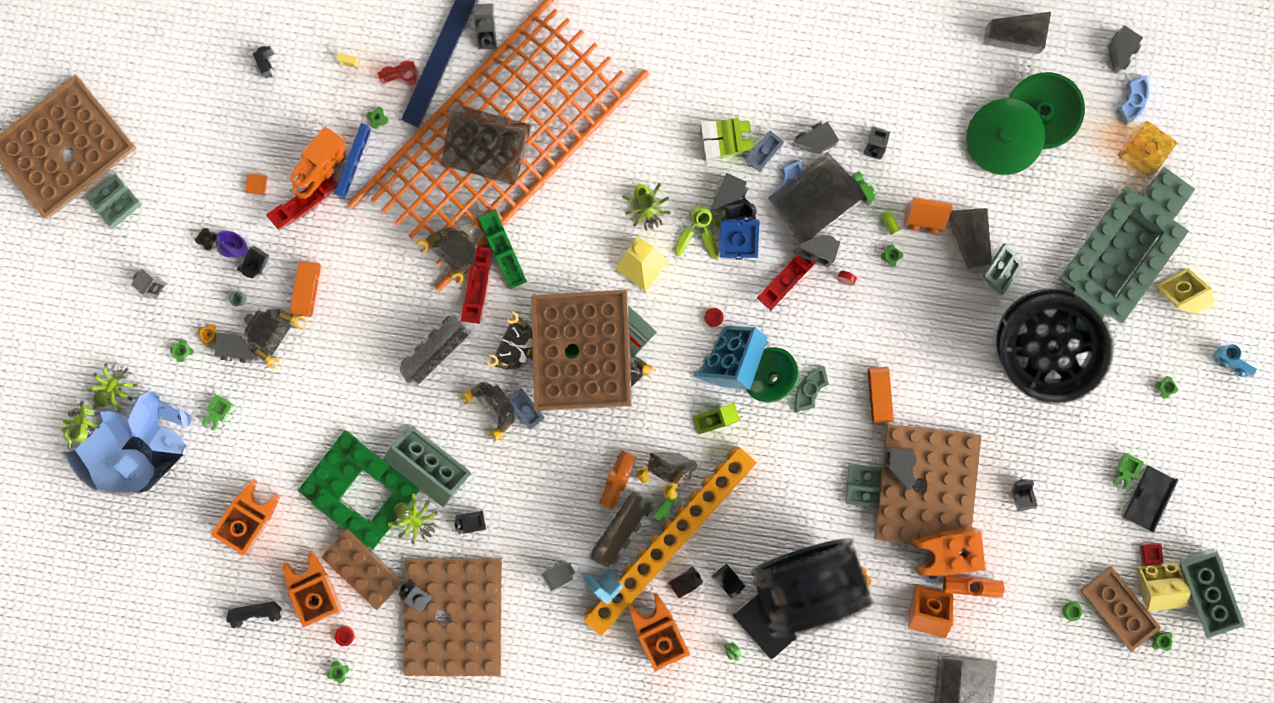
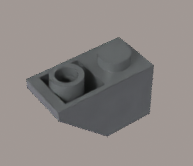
M493 3L474 4V23L478 50L497 48Z
M1125 25L1116 32L1108 44L1113 72L1116 74L1122 69H1127L1131 63L1130 57L1140 50L1142 46L1140 42L1144 38Z
M828 121L823 124L819 122L812 126V131L807 134L805 131L795 137L796 140L793 146L798 149L822 154L837 145L839 139Z
M217 332L214 355L221 356L220 360L232 361V358H239V362L251 364V360L258 361V356L241 335Z
M886 448L885 468L903 489L912 490V485L915 483L913 466L916 465L917 461L916 454H914L915 450Z

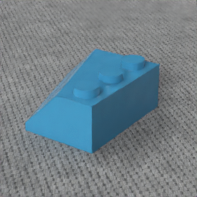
M725 326L713 344V351L709 357L706 356L702 361L704 365L700 371L696 370L693 376L719 387L750 390L768 337L756 327Z

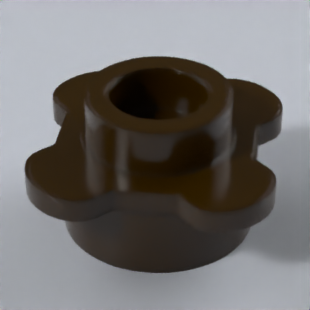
M203 228L196 237L195 242L198 245L204 246L205 250H211L213 243L216 241L217 234H212L208 228Z

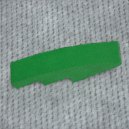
M496 209L479 215L480 223L509 289L526 283V277Z

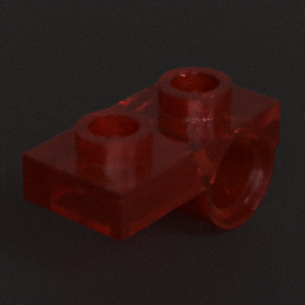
M410 60L402 61L395 67H384L380 72H377L382 84L402 79L406 85L412 86L419 79L417 66L414 61L410 62ZM412 71L413 76L411 78H404L406 72Z

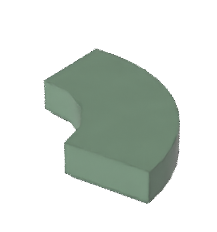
M825 366L810 372L800 383L795 396L796 412L815 408L817 393L823 387L829 385Z

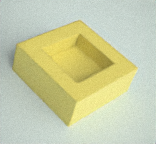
M338 53L336 60L340 65L359 69L360 61L357 57Z

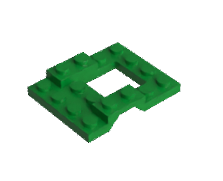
M344 430L297 491L310 500L312 505L336 524L349 529L360 541L374 550L392 527L388 526V523L396 522L398 519L394 512L395 505L400 502L409 505L412 501V494L416 496L420 489L368 449L362 441L348 430ZM363 470L393 492L371 521L367 520L341 499Z

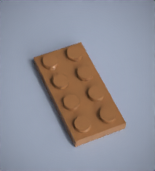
M346 529L321 557L376 610L403 583L349 529Z
M1111 566L1107 567L1080 590L1130 652H1133L1161 629V626Z

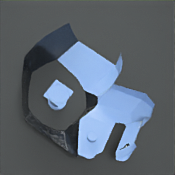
M148 392L139 397L128 420L115 412L100 411L103 422L75 450L63 451L73 471L92 490L117 495L144 493L149 491L183 456L186 444L180 435L157 425L158 419L164 418L183 427H189L191 417L183 409L177 410L163 403L159 395Z

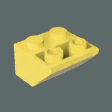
M1177 562L1138 566L1141 597L1148 611L1187 607L1191 592Z

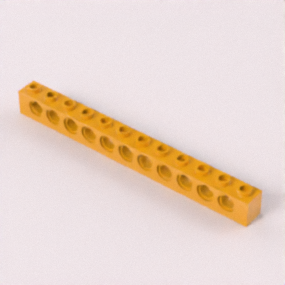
M733 447L726 455L728 459L725 463L720 462L714 468L716 473L711 478L707 476L701 483L703 487L698 492L695 490L688 497L689 503L686 506L681 505L675 512L677 516L672 521L669 519L662 526L664 529L660 535L656 533L650 539L649 543L651 545L647 549L642 548L636 555L638 559L634 564L630 562L623 569L625 574L621 578L616 577L623 586L619 591L623 599L620 602L611 600L606 604L598 597V604L595 607L591 605L586 610L584 622L599 636L606 632L757 464L741 447L737 449ZM732 462H736L739 465V470L736 473H731L728 469L729 464ZM721 476L726 479L725 486L717 487L716 479ZM706 491L713 493V499L709 502L704 501L702 497ZM694 505L700 507V513L697 516H692L689 512L690 508ZM679 520L687 522L688 525L685 530L677 528L676 525ZM667 534H671L675 538L674 542L670 545L665 544L663 541ZM659 549L662 555L660 558L654 559L650 555L651 551ZM639 564H647L649 570L646 573H640L637 569ZM633 578L636 584L634 587L629 588L625 585V580ZM607 607L610 613L607 616H601L599 609Z

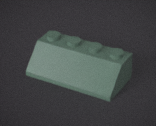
M413 426L390 447L383 459L443 508L471 475L468 469Z
M1208 549L1190 555L1180 562L1206 638L1244 627L1245 624L1219 552Z

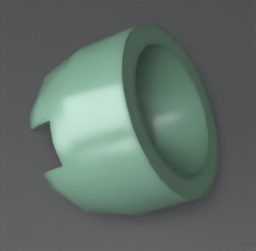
M234 291L229 296V302L235 307L242 306L246 302V295L241 291Z

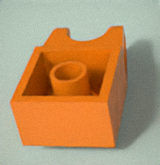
M326 126L301 153L302 160L290 175V180L293 184L292 190L296 197L303 199L309 197L326 178L329 179L332 176L334 168L338 164L341 165L346 158L344 139ZM308 187L305 193L297 192V188Z
M255 479L232 501L210 534L243 556L248 554L268 524L280 499V495L275 494L266 504L257 503L254 499V491L258 481ZM242 524L244 530L238 533L236 525Z
M975 527L937 532L912 542L914 548L929 549L930 551L929 561L915 568L918 575H954L986 570L982 531Z
M312 550L307 552L309 568L302 575L297 574L288 562L282 564L288 594L303 628L343 611L327 572ZM314 596H315L316 598H319V602H318L319 604H318V605H317V604H312V600H314V598H313Z
M656 592L653 594L656 605L655 610L649 615H643L638 612L633 604L629 605L638 638L654 671L660 670L690 655L672 614ZM667 640L665 645H662L660 641Z

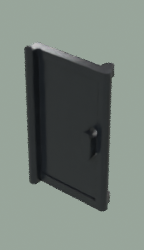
M1147 465L1123 518L1154 533L1179 480Z
M759 594L754 596L737 613L733 614L736 621L771 660L797 638L796 635L786 637L771 636V628L767 625V618Z

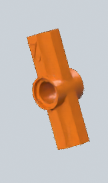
M621 451L614 469L612 468L605 490L598 504L614 510L619 496L624 491L628 482L629 473L636 460V456Z
M944 576L942 586L943 593L972 595L975 597L1003 598L1005 591L1003 580L978 579L974 577ZM976 582L977 589L971 592L970 584Z

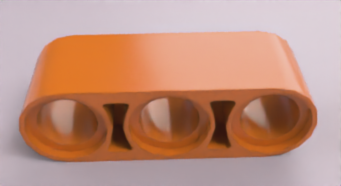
M305 260L299 261L290 307L292 315L312 316L321 271L320 263Z
M889 367L868 368L872 422H893Z

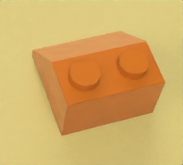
M913 198L907 203L903 226L908 227V230L911 231L923 229L927 230L928 234L938 235L939 232L941 233L946 228L953 204Z
M915 585L908 614V629L946 638L953 626V594Z

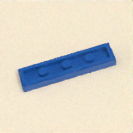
M360 124L336 188L335 195L339 198L346 199L371 133V128L366 124Z

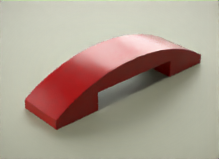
M332 176L329 179L326 178L309 197L303 199L295 196L284 205L280 204L266 214V217L279 231L319 205L337 188L338 182ZM307 187L306 189H304V190H303L302 192H300V193H305V192H307L308 187Z
M472 247L470 260L472 265L470 266L465 302H463L462 322L480 324L488 286L492 248Z
M796 255L756 299L771 311L815 263Z

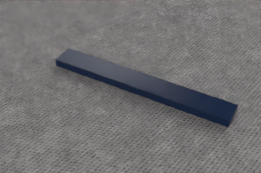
M477 0L454 1L401 121L420 128Z

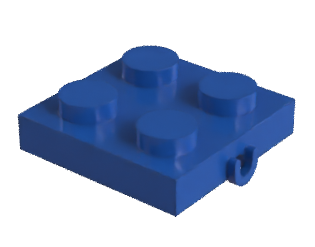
M721 219L720 258H735V260L758 258L759 219Z

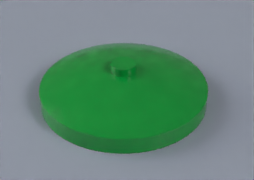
M1041 72L1028 76L1019 82L1009 95L1010 99L1020 100L1030 105L1041 117L1045 128V142L1042 150L1064 145L1076 135L1083 123L1085 116L1083 95L1072 80L1061 74Z
M1010 98L997 99L981 107L972 117L966 134L968 152L973 161L986 172L1001 176L1014 175L1029 168L1038 159L1045 142V128L1039 114L1027 103Z

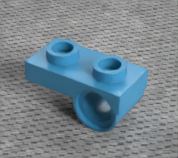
M1235 344L1220 346L1212 356V358L1217 360V364L1225 368L1230 367L1238 376H1254L1257 368L1240 359L1241 349ZM1227 349L1231 351L1230 358L1226 355Z

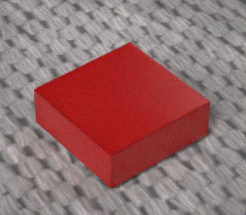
M1161 543L1140 545L1142 564L1163 563Z

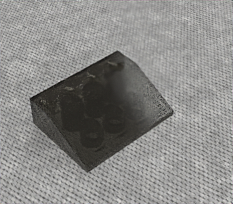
M457 104L450 111L441 165L516 185L528 143L531 124Z
M826 152L767 199L802 244L815 236L866 195L843 167Z
M447 316L442 321V326L438 330L434 329L428 335L429 339L424 344L421 342L414 349L415 353L411 357L407 356L401 361L400 364L402 366L399 368V371L408 384L418 386L472 333L457 316Z
M633 489L590 552L588 558L608 568L611 564L615 566L621 557L618 553L622 548L626 550L632 541L629 538L633 532L637 533L641 528V519L644 516L648 517L653 510V507H651L652 501Z
M938 655L934 703H993L997 661Z

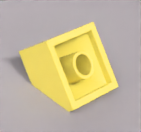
M638 236L615 269L646 292L668 261L654 247Z
M1189 268L1155 285V288L1180 310L1197 314L1214 305L1213 289Z

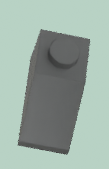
M726 173L710 211H718L729 204L739 201L740 198H745L749 189L745 187L747 181Z
M820 235L800 244L793 254L828 268L835 261L840 241L830 235Z
M143 268L135 273L133 276L134 281L131 283L141 294L156 299L167 284V282Z
M565 560L544 570L542 575L551 592L573 580L575 571L571 563L567 564Z

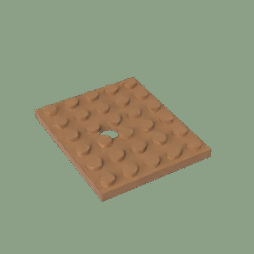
M75 74L0 134V164L43 218L48 220L137 147L81 78ZM70 147L75 151V156L71 161L66 162L62 159V151Z
M628 290L531 296L534 411L632 407ZM570 344H575L579 347V354L574 359H569L565 355V349Z
M886 424L874 539L912 544L916 539L927 537L937 532L972 528L982 435ZM886 448L915 450L914 454H916L917 461L916 465L913 466V474L915 475V480L921 478L925 481L926 489L924 492L918 494L913 488L912 490L903 489L885 468Z
M406 558L405 583L409 579L413 580L417 586L430 593L432 599L421 613L404 603V676H501L502 558ZM440 610H446L450 613L451 619L446 625H441L436 620V614Z

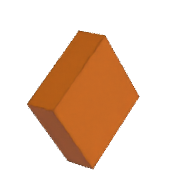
M247 174L245 193L266 195L268 176Z

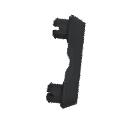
M275 601L233 608L228 611L226 622L230 623L233 629H236V626L240 628L243 625L242 621L253 617H269V621L274 622V620H280L282 608Z

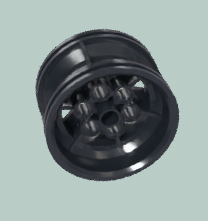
M1040 289L1023 295L1008 307L997 328L996 349L1006 375L1020 392L1036 401L1062 404L1081 399L1101 384L1110 369L1113 359V339L1109 327L1101 315L1084 299L1069 291ZM1047 310H1056L1052 316H1048L1044 312ZM1078 318L1082 320L1087 330L1075 329ZM1025 324L1027 331L1019 333L1021 327ZM1060 324H1067L1066 331H1057V328ZM1039 325H1047L1045 333L1040 334L1037 332ZM1071 340H1078L1076 348L1068 347ZM1054 341L1056 345H1051L1049 348V344ZM1036 342L1038 347L1035 350L1030 351L1027 349L1029 343ZM1088 352L1084 362L1080 366L1076 356L1078 354ZM1017 356L1028 358L1025 369L1019 363ZM1042 358H1046L1049 361L1045 367L1038 365ZM1061 358H1069V362L1066 365H1059ZM1052 370L1056 371L1061 377L1045 379Z
M852 538L835 539L808 546L766 561L750 571L751 576L755 577L753 583L756 585L767 618V625L771 628V636L786 637L818 630L856 616L874 604L873 598L869 597L871 592L864 577L856 548L852 546L854 544Z

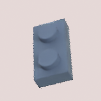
M769 130L746 158V161L761 172L784 144V141Z
M522 388L507 399L508 403L530 430L545 419L541 411H534L533 401Z

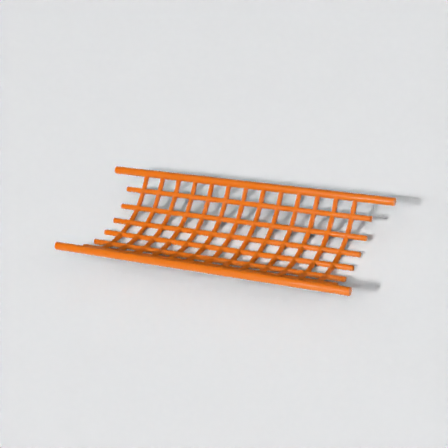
M543 0L347 204L353 209L378 184L381 189L370 200L374 203L386 191L392 199L381 209L384 214L395 202L403 207L406 211L394 223L398 226L410 214L419 223L408 235L411 239L423 227L432 236L436 235L437 233L427 223L437 213L447 223L438 232L440 236L452 227L471 247H484L489 242L486 234L475 244L454 224L465 213L474 222L469 227L472 230L470 234L477 226L484 232L479 218L477 219L468 208L478 199L487 208L484 212L486 213L495 209L505 199L512 207L503 216L498 213L504 226L636 89L649 73L643 69L619 94L613 85L624 75V72L620 70L609 82L600 71L612 59L608 56L596 68L587 57L598 45L594 42L582 54L573 44L584 32L580 29L570 41L565 39L559 32L570 20L566 18L556 29L552 28L547 23L558 13V10L554 9L544 20L540 19L539 16L554 1ZM534 21L538 22L539 25L530 34L525 31ZM545 27L551 34L541 43L534 37ZM521 34L527 37L518 47L512 45ZM555 36L565 44L556 55L546 47ZM532 41L538 48L528 57L521 50ZM508 48L513 50L504 61L499 58ZM568 49H571L579 57L570 68L560 60L561 56ZM542 50L552 58L543 69L533 61ZM518 54L525 61L514 70L508 64ZM495 61L498 62L500 66L491 75L486 72ZM556 62L566 71L557 81L546 73ZM582 62L593 71L584 81L573 72ZM528 64L539 72L530 82L520 75ZM505 68L511 73V76L501 84L495 77ZM484 75L487 79L476 88L473 84ZM569 75L580 85L571 95L560 86ZM596 75L606 85L597 95L587 86ZM542 76L553 85L544 95L533 87ZM515 78L525 85L517 96L506 88ZM490 82H493L499 88L488 98L482 91ZM470 88L474 92L465 102L462 101L460 97ZM556 89L566 98L557 109L547 100ZM583 89L592 97V100L584 109L574 100ZM610 89L616 98L606 107L600 98ZM529 90L539 98L530 109L520 101ZM502 91L512 99L503 110L493 102ZM479 95L485 102L475 112L468 105ZM455 102L460 104L461 106L452 115L447 113ZM542 103L553 112L544 123L534 114ZM569 103L580 112L571 122L561 114ZM597 103L603 112L593 121L587 112ZM515 104H518L526 112L517 123L506 114ZM489 105L499 113L490 124L480 116ZM466 109L472 116L461 125L455 119ZM442 116H445L447 120L439 129L433 126ZM529 117L540 126L531 137L520 127ZM556 117L566 125L565 129L558 136L547 127ZM584 117L590 125L580 135L574 126ZM502 118L506 119L513 126L504 136L500 135L493 128ZM475 119L486 127L477 137L467 130ZM453 123L459 129L448 139L442 132ZM431 129L434 134L424 143L421 138ZM516 130L527 140L518 150L507 141ZM543 130L553 139L544 150L534 141ZM489 131L500 140L490 151L480 142ZM571 131L577 139L567 148L560 140ZM462 133L472 140L463 152L453 143ZM439 136L446 143L435 153L429 145ZM418 143L421 147L411 157L407 152ZM503 144L513 153L505 164L494 155ZM530 144L540 153L531 164L521 155ZM558 144L564 152L554 162L548 156V153ZM476 145L486 153L477 164L467 156ZM449 146L459 154L450 165L440 157ZM426 150L432 157L422 167L416 159ZM404 156L408 161L397 170L394 166ZM489 158L500 167L491 178L480 169ZM517 158L527 167L518 177L508 169ZM545 158L551 166L540 175L534 167ZM462 159L473 168L464 178L453 169ZM436 160L445 168L437 179L426 171ZM413 164L419 171L408 180L402 173ZM391 170L394 175L384 184L381 179ZM531 171L538 180L528 189L521 181ZM476 172L487 181L478 192L467 183ZM503 172L514 181L505 191L494 182ZM449 173L459 181L450 192L440 184ZM422 174L432 182L423 193L413 185ZM400 178L405 185L395 194L389 187ZM518 185L525 193L514 202L508 194ZM462 186L466 187L474 195L464 206L454 197ZM490 186L500 194L491 205L481 196ZM435 187H438L446 195L437 206L426 197ZM409 188L419 196L410 207L400 199ZM449 200L460 208L451 220L440 210ZM422 201L433 209L423 220L413 211ZM440 237L432 242L427 249L428 251L437 241L440 244L444 243L443 246L447 251L436 263L440 266L451 254L456 259V256H458L459 262L458 266H454L435 286L439 292L452 280L450 272L452 270H460L471 260L472 253L471 248L462 258L455 251L458 247L456 246L452 248L449 254L448 251L452 246L448 245Z

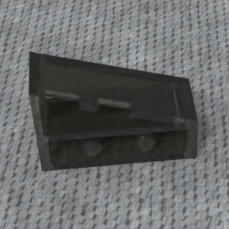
M1051 11L992 19L986 26L983 44L1040 54L1046 46Z
M988 209L951 210L948 222L952 229L951 232L959 245L958 248L967 269L987 268L992 262Z

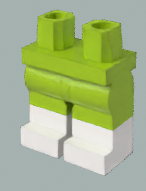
M739 118L712 122L701 121L706 161L743 155V152L753 150L752 138L742 139L741 133L751 132L750 121H739Z

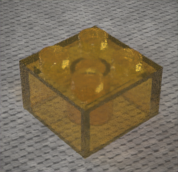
M1146 120L1138 125L1117 156L1149 177L1157 173L1178 142Z

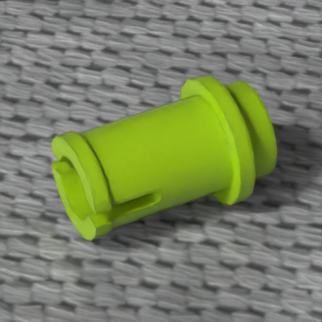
M891 210L880 214V220H883L889 235L901 230L893 216L894 212L892 213Z

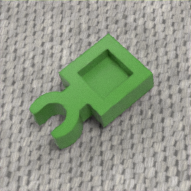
M860 171L854 173L851 178L856 184L864 203L867 205L876 199L874 188L864 181Z
M216 394L206 410L210 413V416L203 419L202 425H207L211 420L213 422L211 430L215 431L219 426L218 420L225 421L234 404Z
M1124 453L1116 471L1120 472V475L1114 478L1113 484L1118 485L1120 480H1123L1124 485L1122 488L1127 490L1130 487L1129 479L1137 478L1144 461Z
M676 493V497L672 500L668 497L656 510L653 517L657 521L661 518L665 520L671 513L669 509L679 499L680 495Z

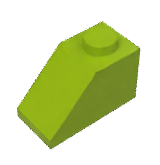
M735 403L693 416L698 434L740 421Z

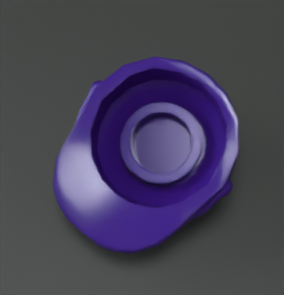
M226 230L218 232L216 248L220 255L235 258L248 253L246 242L239 234Z

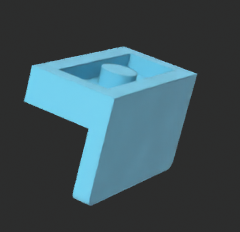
M609 569L599 580L588 572L582 577L594 594L606 604L623 588L622 584Z

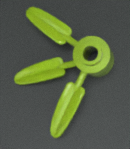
M696 205L689 211V218L693 223L690 228L684 229L676 246L675 254L679 257L683 253L694 234L693 228L697 225L698 227H703L702 238L711 257L717 260L718 251L712 232L707 230L706 226L710 222H714L713 225L720 228L721 219L725 218L717 216L714 219L708 209L701 205Z

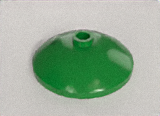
M764 348L750 390L746 389L747 393L755 400L763 403H773L787 397L798 381L799 369L795 358L782 348Z

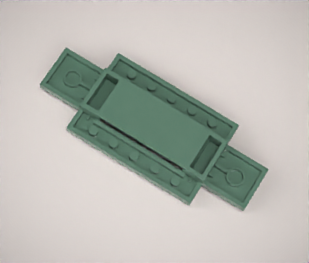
M1166 167L1160 169L1142 196L1128 186H1125L1058 279L1072 289V293L1084 299L1102 318L1107 314L1120 324L1124 323L1188 234L1189 230L1174 219L1193 194L1195 188ZM1157 237H1159V238L1157 239V241L1154 243V245L1152 246V248L1149 250V252L1147 253V255L1144 257V259L1142 260V262L1139 264V266L1137 267V269L1134 271V273L1132 274V276H1131V277L1129 278V280L1126 282V284L1124 285V287L1121 289V291L1119 292V294L1115 297L1116 293H1117V292L1119 291V289L1122 287V285L1124 284V282L1127 280V278H1128L1129 275L1132 273V271L1134 270V268L1137 266V264L1139 263V261H1140V260L1142 259V257L1145 255V253H1146L1147 250L1150 248V246L1152 245V243L1155 241V239H1156ZM1078 318L1075 329L1087 330L1082 320ZM1062 323L1059 325L1065 331L1067 330V324Z

